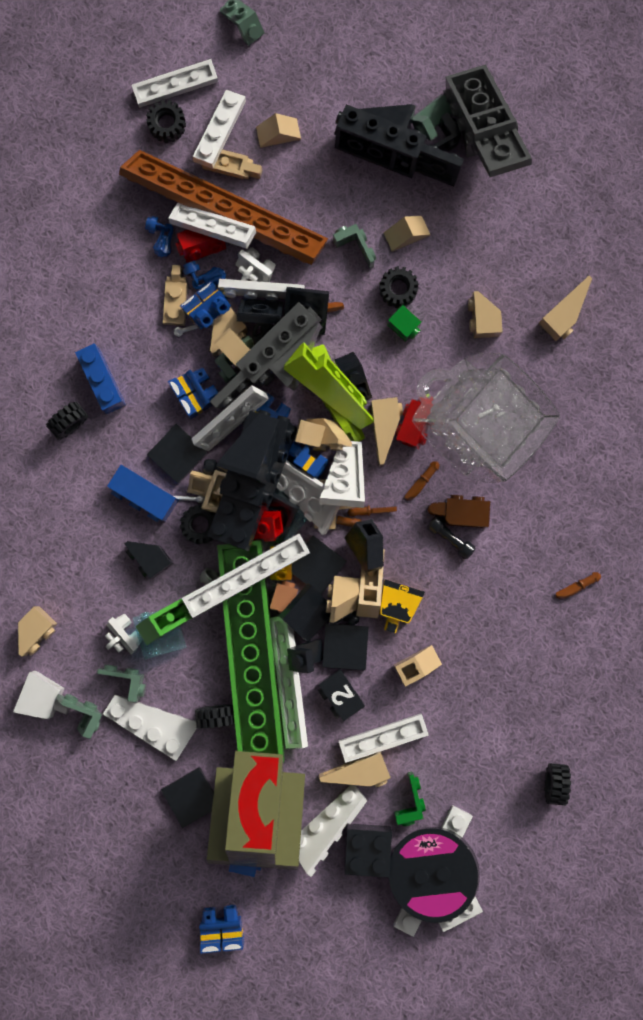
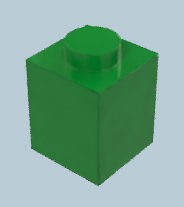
M404 305L392 315L387 323V326L405 342L409 338L413 340L421 331L419 329L421 321Z

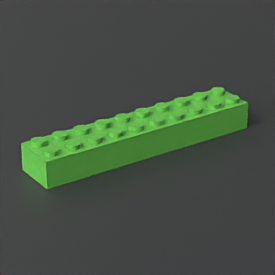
M253 541L249 551L229 544L217 545L220 577L263 554L262 541ZM266 578L223 601L237 750L283 754L284 763L285 757Z

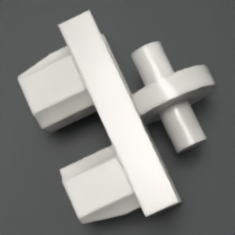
M253 247L246 252L241 250L238 253L239 258L236 262V266L239 268L238 271L243 274L241 280L270 282L276 265L267 259L263 264L258 261L260 254Z
M126 614L116 619L112 617L108 621L107 627L116 638L111 632L106 634L105 637L110 642L106 645V648L110 650L114 647L118 652H121L124 649L119 643L121 642L132 655L138 649L143 638L138 630L134 631L131 635L124 631L132 623Z

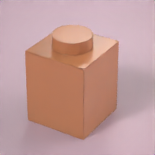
M283 580L282 584L277 583L270 608L282 612L297 596L299 589L294 588L295 584Z

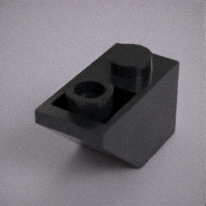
M351 352L335 359V365L361 392L365 399L372 398L362 364L355 353Z
M372 519L356 522L344 539L365 572L382 569L384 566L383 535Z
M130 541L124 543L127 547L125 552L131 560L136 559L140 565L138 569L145 578L154 579L174 564L159 545Z

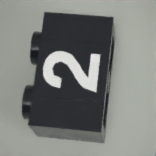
M340 668L319 682L321 688L318 689V692L324 701L329 699L333 705L330 707V710L336 719L341 717L345 721L365 707L363 701Z

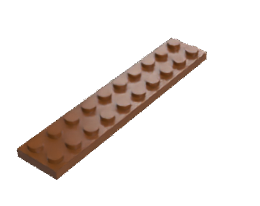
M141 150L137 151L120 167L119 175L131 182H136L146 187L150 191H155L169 200L255 226L256 234L253 238L265 245H270L280 250L284 254H289L303 263L312 265L326 246L328 238Z

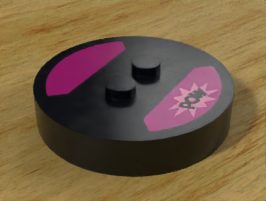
M442 827L421 828L407 835L393 851L390 861V887L399 905L411 916L430 923L446 922L461 915L476 896L480 882L478 860L471 846L457 833Z

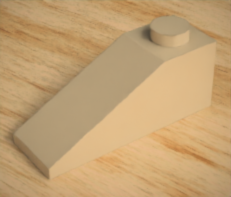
M590 276L581 282L539 322L555 341L560 337L565 339L573 332L571 327L578 319L592 280Z
M397 397L371 400L379 467L385 463L400 416H403L402 403H398Z
M361 566L356 616L378 618L381 607L383 568L365 572Z
M381 752L353 760L319 774L321 782L360 786L375 785V787L385 785L387 780L391 778Z

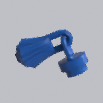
M148 217L145 230H149V233L155 234L156 230L161 231L158 240L153 246L154 253L158 257H167L171 253L173 226L171 224L158 223V217Z
M192 261L183 265L185 276L192 275V286L195 289L203 288L210 281L218 285L219 279L226 278L225 271L220 267L214 266L207 273L197 277L195 272L201 270L199 264L196 265V262ZM203 279L205 283L199 285V281Z

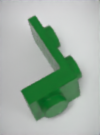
M412 771L408 772L415 807L394 812L397 824H402V826H410L415 824V821L424 819L422 812L426 811L423 798L419 799L417 790H421L418 776L414 777Z

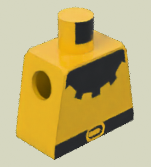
M384 579L379 611L380 615L387 617L384 630L396 633L400 621L409 624L425 592Z

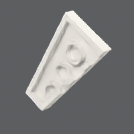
M351 441L352 447H343L342 451H336L319 504L364 508L362 442Z
M287 460L277 488L280 491H284L290 498V502L300 506V509L305 513L304 516L309 522L312 521L319 528L318 531L322 535L326 534L340 506L319 504L325 484Z
M114 695L103 715L177 761L197 729L196 721L162 711L140 702L128 701V698Z
M350 785L301 830L299 862L310 877L315 873L316 870L314 868L320 860L324 861L329 854L327 850L334 841L338 842L346 824L352 823L367 802L356 785Z

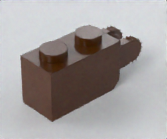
M450 495V498L445 499V502L431 503L428 506L427 512L433 516L444 517L447 526L488 528L491 501H485V497L472 496V500L463 499V495Z

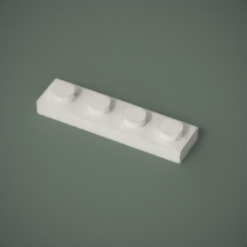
M209 59L132 84V88L139 108L160 100L217 83L218 78L212 60Z
M229 90L225 91L193 155V162L213 169L246 102L245 96Z
M180 203L176 204L169 216L170 224L243 248H248L256 234L255 226L211 212L187 207Z
M219 279L218 285L222 294L228 298H234L236 295L247 299L266 297L270 301H277L278 298L285 299L287 287L305 288V285L230 279Z
M251 385L192 438L193 444L210 451L244 421L250 410L255 412L268 400L267 394Z
M420 713L339 740V745L345 763L428 736L423 716Z

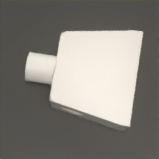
M32 671L27 676L13 712L50 719L54 716L55 711L67 714L70 708L61 705L56 699L58 694H63L64 687L39 672Z

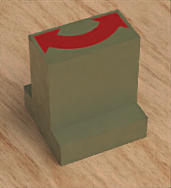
M235 751L234 768L217 767L207 851L208 863L298 870L305 774L283 772V754Z

